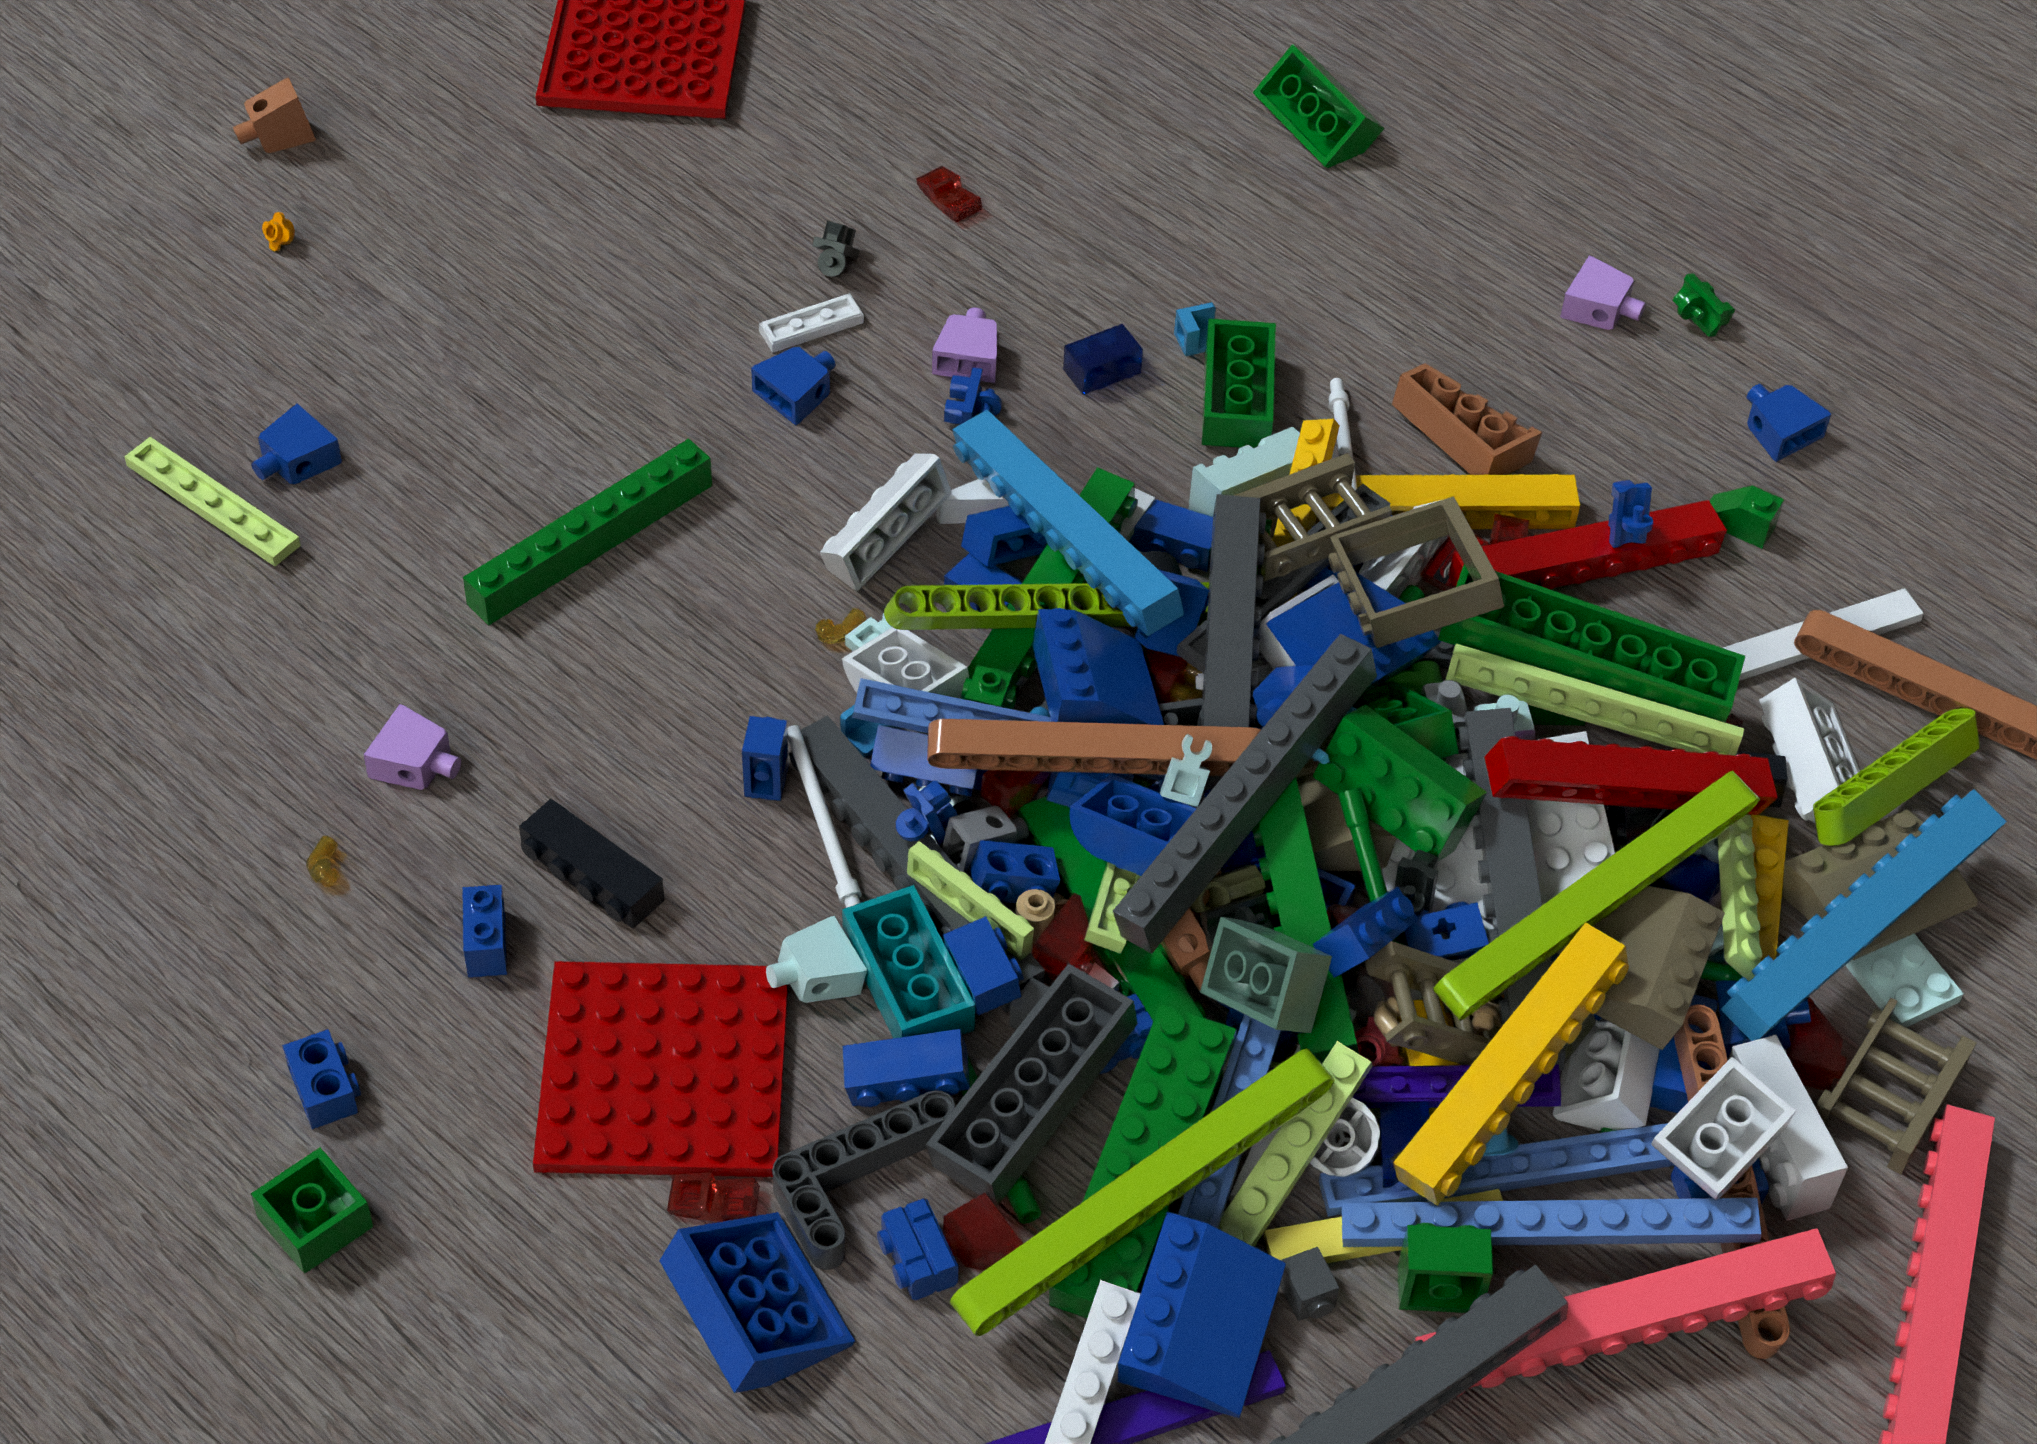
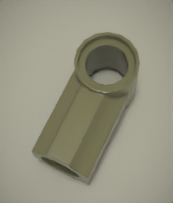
M1248 864L1215 875L1189 908L1193 912L1200 913L1257 894H1263L1266 888L1263 876L1255 864ZM1208 889L1210 897L1209 901L1204 905L1203 895Z

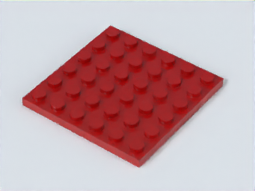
M558 0L535 95L536 106L725 119L747 0Z
M554 961L533 1156L534 1172L773 1177V1164L779 1157L788 985L772 988L766 976L767 966Z

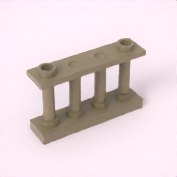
M1348 453L1233 495L1260 498V512L1266 513V518L1277 516L1295 540L1278 547L1266 530L1264 535L1258 534V543L1264 544V559L1261 568L1263 581L1277 576H1285L1293 570L1327 558L1329 554L1333 553L1330 536L1391 517L1392 510L1389 506L1371 512L1351 485L1355 462ZM1333 493H1339L1357 518L1340 524L1321 498ZM1308 504L1326 529L1309 535L1290 509Z
M1393 941L1365 962L1368 975L1392 983L1402 1022L1385 1034L1386 1042L1461 1065H1472L1499 1031V1028L1494 1026L1490 1031H1483L1484 1037L1476 1035L1470 1016L1460 1021L1453 1012L1456 1028L1446 1025L1439 998L1433 991V988L1460 963ZM1410 988L1420 991L1428 1019L1417 1016ZM1503 992L1497 995L1489 1002L1494 1003V1001H1496L1503 995Z
M1890 998L1883 1011L1877 1007L1875 1008L1865 1027L1870 1032L1833 1092L1824 1090L1816 1104V1109L1820 1113L1825 1125L1833 1115L1888 1145L1887 1150L1893 1152L1887 1168L1902 1175L1931 1126L1934 1117L1937 1116L1966 1067L1977 1043L1963 1035L1955 1049L1950 1046L1944 1048L1890 1019L1898 1002ZM1884 1033L1937 1061V1066L1942 1068L1938 1076L1933 1073L1927 1075L1874 1046L1881 1034ZM1865 1060L1918 1087L1921 1089L1920 1094L1926 1097L1922 1104L1917 1101L1911 1103L1857 1073ZM1848 1088H1851L1905 1117L1904 1122L1908 1123L1909 1126L1905 1132L1899 1128L1897 1131H1894L1840 1101Z

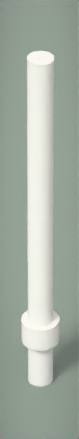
M1334 378L1330 382L1331 394L1328 400L1329 408L1334 413V419L1340 425L1337 435L1339 456L1348 453L1353 459L1347 414L1350 407L1349 396L1344 391L1342 379ZM1355 467L1351 485L1354 490L1357 489Z
M798 725L790 726L787 728L788 741L838 883L835 888L841 903H845L846 908L861 903L859 898L862 896L857 880L852 879L800 727Z

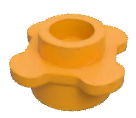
M275 212L273 218L270 221H265L262 225V232L269 241V248L272 251H279L281 245H288L294 239V226L281 212Z

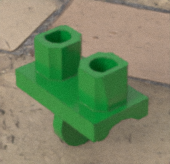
M1694 273L1686 274L1682 288L1672 299L1678 306V315L1684 320L1691 319L1708 337L1716 336L1721 325L1728 324L1735 312V309L1728 302L1723 303L1715 295L1714 288L1708 282H1702Z

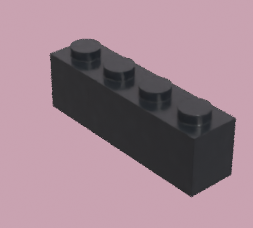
M549 799L519 826L521 849L525 855L533 861L539 860L546 865L551 873L560 881H568L577 888L580 895L586 900H594L601 905L613 920L617 922L623 921L634 929L664 901L662 877L553 799Z

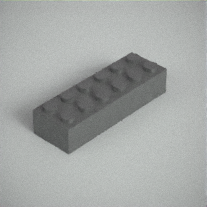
M1068 963L926 1143L932 1166L998 1206L1137 1026L1134 1001Z

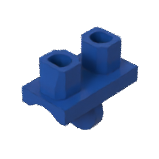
M972 368L970 377L952 376L950 398L965 401L947 399L944 409V422L961 425L975 417L977 413L980 414L985 410H988L994 416L1000 413L1002 407L1001 398L995 394L993 389L988 388L982 391L980 386L983 369Z
M1625 480L1612 484L1611 495L1614 497L1608 526L1611 528L1609 543L1613 548L1620 547L1626 543H1646L1647 533L1653 528V519L1649 516L1652 487L1648 482L1634 484L1631 480Z
M936 779L921 791L912 783L903 790L912 808L903 811L897 817L896 830L904 840L917 841L923 838L930 828L936 842L941 845L944 842L946 834L944 828L947 827L949 818L958 815L950 804L951 799Z

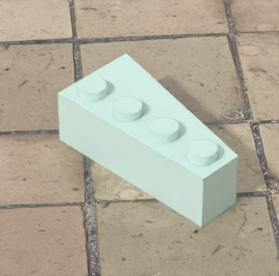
M1290 427L1261 439L1256 448H1252L1248 444L1239 448L1236 456L1228 458L1225 455L1214 458V465L1205 467L1203 464L1194 466L1188 510L1213 517L1217 494L1233 496L1289 475L1300 432L1294 427Z

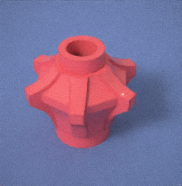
M1374 1016L1368 1017L1367 1025L1357 1032L1354 1031L1359 1054L1370 1060L1373 1066L1402 1065L1405 1058L1399 1054L1398 1046L1391 1047L1376 1026Z

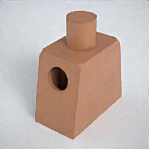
M289 77L245 101L244 106L250 120L233 126L240 145L259 138L266 153H273L316 140Z
M1189 908L1160 944L1167 953L1169 964L1174 972L1178 971L1184 977L1186 983L1193 980L1200 991L1211 951L1208 950L1205 933Z

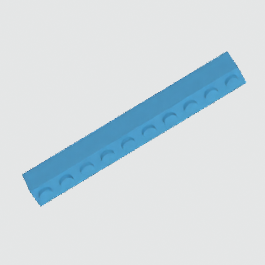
M985 410L952 429L956 441L953 449L958 459L962 463L967 462L978 479H985L998 498L1003 496L1008 501L1012 511L1016 515L1021 514L1027 520L1034 533L1040 532L1045 537L1053 551L1059 550L1073 570L1078 569L1083 573L1089 586L1093 589L1097 587L1112 608L1117 606L1132 627H1139L1149 636L1184 615L1179 589L991 412Z
M1975 789L1962 799L1956 794L1940 809L1944 813L1943 816L1938 818L1935 814L1931 815L1918 828L1922 834L1916 838L1911 833L1895 847L1898 854L1894 858L1889 853L1882 857L1871 868L1875 872L1872 877L1869 878L1865 873L1861 875L1848 888L1852 893L1845 898L1842 894H1839L1824 908L1828 914L1823 919L1818 914L1813 916L1800 929L1804 933L1802 937L1797 939L1794 935H1791L1776 949L1780 955L1775 960L1769 955L1764 958L1751 971L1755 975L1753 979L1748 981L1745 977H1742L1726 992L1731 999L1721 1010L1750 1041L1761 1039L1984 845L2007 821Z

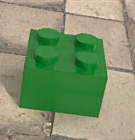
M321 1147L251 1193L257 1218L304 1274L373 1227L368 1202Z
M1432 1223L1407 1225L1398 1262L1399 1310L1467 1313L1477 1298L1488 1293L1493 1275L1491 1229H1478L1472 1225L1439 1227Z

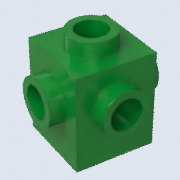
M977 665L972 679L966 678L961 699L1014 709L1017 690L1012 689L1013 673Z

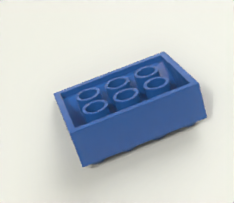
M1356 572L1375 613L1406 604ZM1339 582L1266 623L1296 666L1316 664L1340 634L1371 648L1377 677L1363 694L1414 665L1441 643L1440 640H1437L1438 636L1432 630L1376 648L1371 636L1363 635L1358 621L1360 613L1353 614L1347 597L1348 593L1344 594L1342 592Z
M1063 608L1038 609L1032 646L1051 722L1164 725L1141 643L1137 639L1076 610H1066Z
M778 1212L678 1229L659 1260L734 1393L770 1386L852 1347L855 1342Z
M1167 1212L1118 1362V1382L1240 1418L1286 1263L1208 1223Z

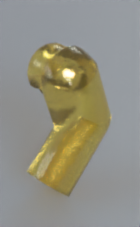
M853 608L840 624L834 625L831 619H822L815 626L818 639L825 644L845 642V635L866 620V615L860 609Z
M322 836L307 859L306 868L314 882H320L324 887L328 888L339 877V871L331 867L330 858L338 844L331 837Z

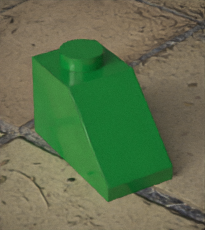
M1752 485L1714 494L1710 503L1727 529V534L1763 549L1776 528L1784 499Z

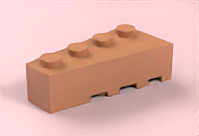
M1426 363L1400 375L1392 405L1470 475H1508L1532 463L1542 435L1541 431L1534 427L1527 430L1516 423L1517 417L1507 411L1500 414L1487 406L1488 400L1478 394H1466L1460 390V383Z

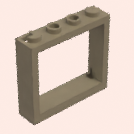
M1454 496L1330 536L1333 553L1329 554L1328 560L1333 573L1339 572L1337 576L1342 592L1344 594L1348 593L1347 597L1353 614L1360 613L1358 621L1363 635H1370L1376 648L1504 607L1499 578ZM1449 535L1474 582L1375 613L1353 566Z

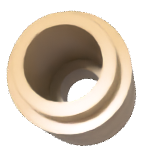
M1032 889L1025 891L1017 899L1016 915L1023 916L1034 928L1032 944L1044 942L1052 934L1054 928V899L1043 890Z

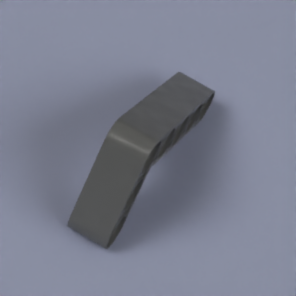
M937 1090L927 1092L783 1154L776 1159L772 1169L775 1198L809 1260L815 1267L822 1270L835 1269L845 1259V1230L825 1193L927 1149L926 1143L955 1108L953 1098L949 1094ZM936 1114V1115H941V1116H943V1117H941V1118H932V1117H930V1116ZM904 1130L907 1133L897 1134L894 1131ZM860 1146H869V1147H871V1148H870V1149H866V1150H862V1149H859L858 1147H860ZM829 1161L835 1164L826 1166L821 1163ZM794 1177L798 1180L789 1182L784 1179ZM806 1209L816 1210V1212L811 1214H806L801 1211ZM824 1241H831L834 1244L831 1246H822L819 1243Z

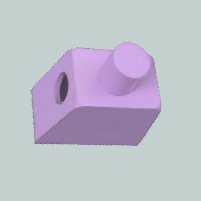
M1589 255L1565 293L1560 317L1611 330L1615 327L1621 315L1639 321L1646 303L1631 297L1634 285L1632 277Z
M970 308L966 316L950 315L932 350V374L948 377L953 375L970 377L972 368L983 369L981 381L995 383L997 323L992 319H986V313L980 308Z
M399 704L364 753L368 778L419 790L426 789L437 773L451 779L455 778L461 767V758L450 754L446 730Z

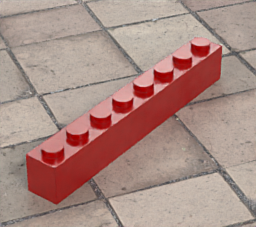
M1705 500L1649 512V516L1653 519V528L1647 533L1646 543H1626L1620 547L1613 548L1609 543L1611 528L1608 526V520L1481 547L1494 571L1551 590L1555 587L1574 583L1581 584L1593 579L1614 577L1622 573L1647 570L1651 567L1670 563L1677 564L1684 560L1718 554L1727 529L1710 501ZM1458 551L1453 554L1448 573L1454 588L1464 565Z
M1508 736L1501 738L1484 756L1492 796L1498 798L1676 810L1730 771H1734L1760 798L1757 805L1746 815H1759L1778 798L1768 758L1751 757L1749 754L1723 755L1715 751L1696 753L1687 752L1684 749L1670 751L1657 750L1650 746L1631 748L1621 747L1618 744L1591 745L1584 741L1565 743L1554 742L1552 739L1525 740L1517 736Z

